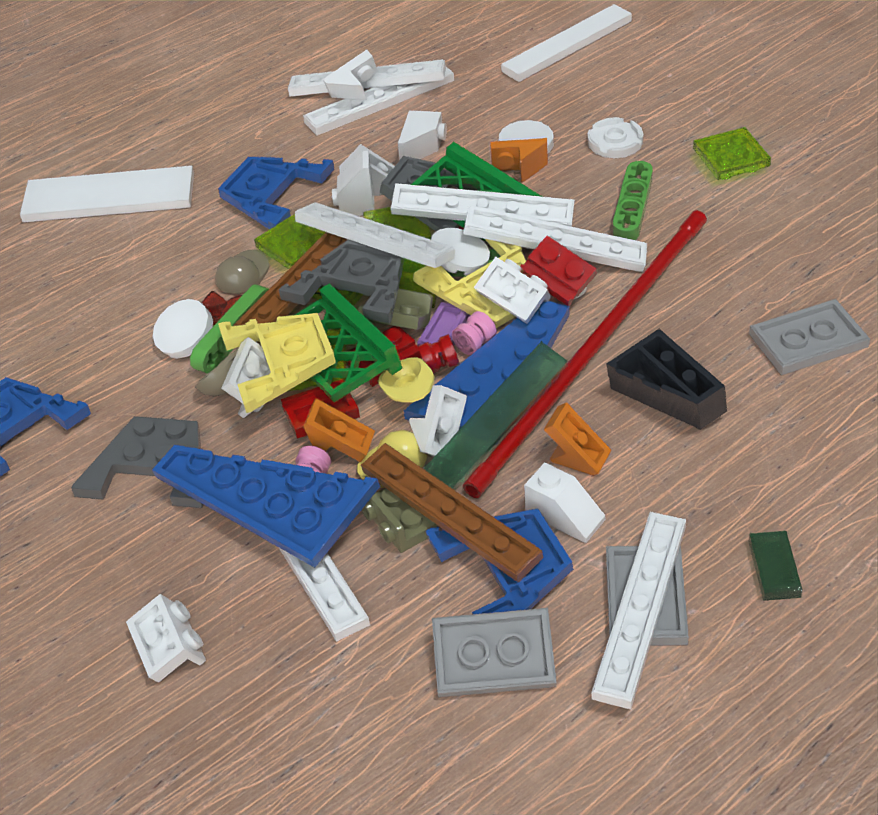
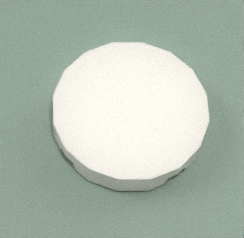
M606 118L597 121L592 125V129L588 131V146L595 154L602 157H627L641 149L643 131L634 121L630 120V123L624 122V118Z
M517 121L507 125L499 133V141L547 138L548 153H550L554 146L553 131L549 126L538 121Z
M444 228L436 231L432 235L431 240L455 248V258L441 265L446 271L455 274L457 270L465 271L464 275H469L487 265L490 251L479 237L463 234L464 230L459 228Z
M186 299L172 304L159 316L154 325L153 339L155 345L171 358L178 359L190 356L194 347L213 327L211 313L197 300Z

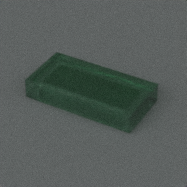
M787 531L750 533L748 542L763 601L801 598L803 589Z

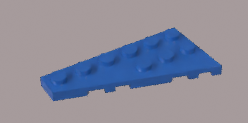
M543 301L528 324L516 318L435 384L442 385L467 396L458 431L459 435L495 445L498 444L570 315L568 305ZM432 389L423 399L413 402L404 409L405 420L425 418Z
M174 445L152 469L156 478L314 568L380 487L377 478L365 477L364 480L349 478L347 473L334 472L331 475L314 472L311 467L263 459L260 463L248 461L245 456L232 455L230 458L214 455L209 450Z

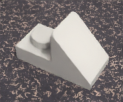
M365 50L325 77L323 81L332 98L367 100L361 83L369 80L378 70L373 56L368 50Z
M433 385L425 418L409 419L420 452L451 462L467 399L466 395L442 385Z

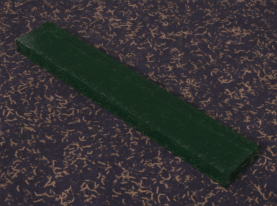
M541 341L424 467V470L455 490L562 372L568 361Z

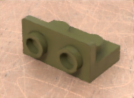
M398 289L391 323L368 320L415 330L424 328L430 321L433 296L427 293ZM364 305L359 306V312H360L362 315H363L362 308H363Z
M386 488L376 492L361 510L368 521H375L385 542L388 544L392 542L400 553L428 539L426 530L437 527L434 522Z

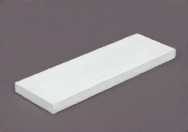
M193 166L28 180L20 216L22 222L190 208L194 181Z

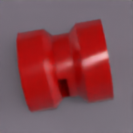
M449 334L439 337L438 342L432 344L426 342L418 345L423 361L431 368L433 374L439 372L441 367H453L460 364Z

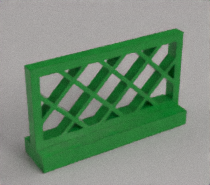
M454 141L446 147V155L411 184L419 186L437 185V187L441 188L442 185L457 184L458 189H463L462 184H470L478 189L477 191L543 197ZM445 168L456 176H440V172ZM452 220L464 228L465 221Z
M330 283L319 289L321 299L295 314H313L323 311L325 316L321 323L325 333L327 334L328 329H341L339 335L327 336L330 345H335L333 353L336 363L310 377L333 402L344 397L384 370L394 375L403 369L395 345ZM357 344L355 351L342 352L344 345ZM338 361H352L350 368L336 369ZM360 361L375 362L367 368H358ZM333 378H346V381L333 389L330 386Z

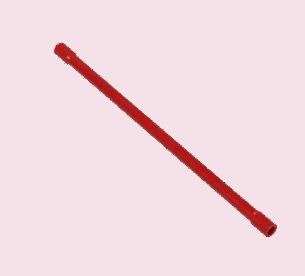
M699 210L691 212L681 224L677 233L500 444L464 482L463 489L469 496L480 498L514 452L686 244L697 235L707 222L703 212Z

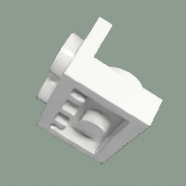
M495 257L474 286V289L528 324L542 302H547L551 298L548 289H546L548 285L535 275L529 278L522 274V268L512 260L506 259L504 262Z
M249 337L241 342L221 388L242 403L238 415L242 418H245L251 412L246 413L237 384L270 374L262 346ZM264 405L255 409L254 412H258Z
M161 594L126 621L149 678L158 683L187 659L199 666L206 661L201 650L203 646L202 639L192 629L188 621L191 616L187 608L180 601L176 600L173 602Z

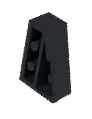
M657 329L606 363L612 390L700 430L727 412L725 385L661 329Z

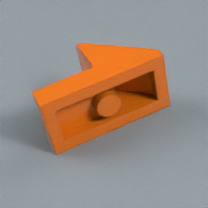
M547 138L490 142L491 164L501 171L520 170L521 182L526 181L548 165Z
M318 399L314 400L303 426L312 446L318 447L325 452L331 446L359 462L366 457L375 430Z
M567 402L557 406L544 428V431L558 444L550 457L551 462L593 476L599 474L611 449Z

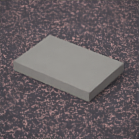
M836 299L751 325L749 335L780 375L868 348L870 344L868 335Z
M606 546L609 637L639 546ZM681 546L650 646L688 645L689 636Z
M548 608L432 618L438 697L556 687Z

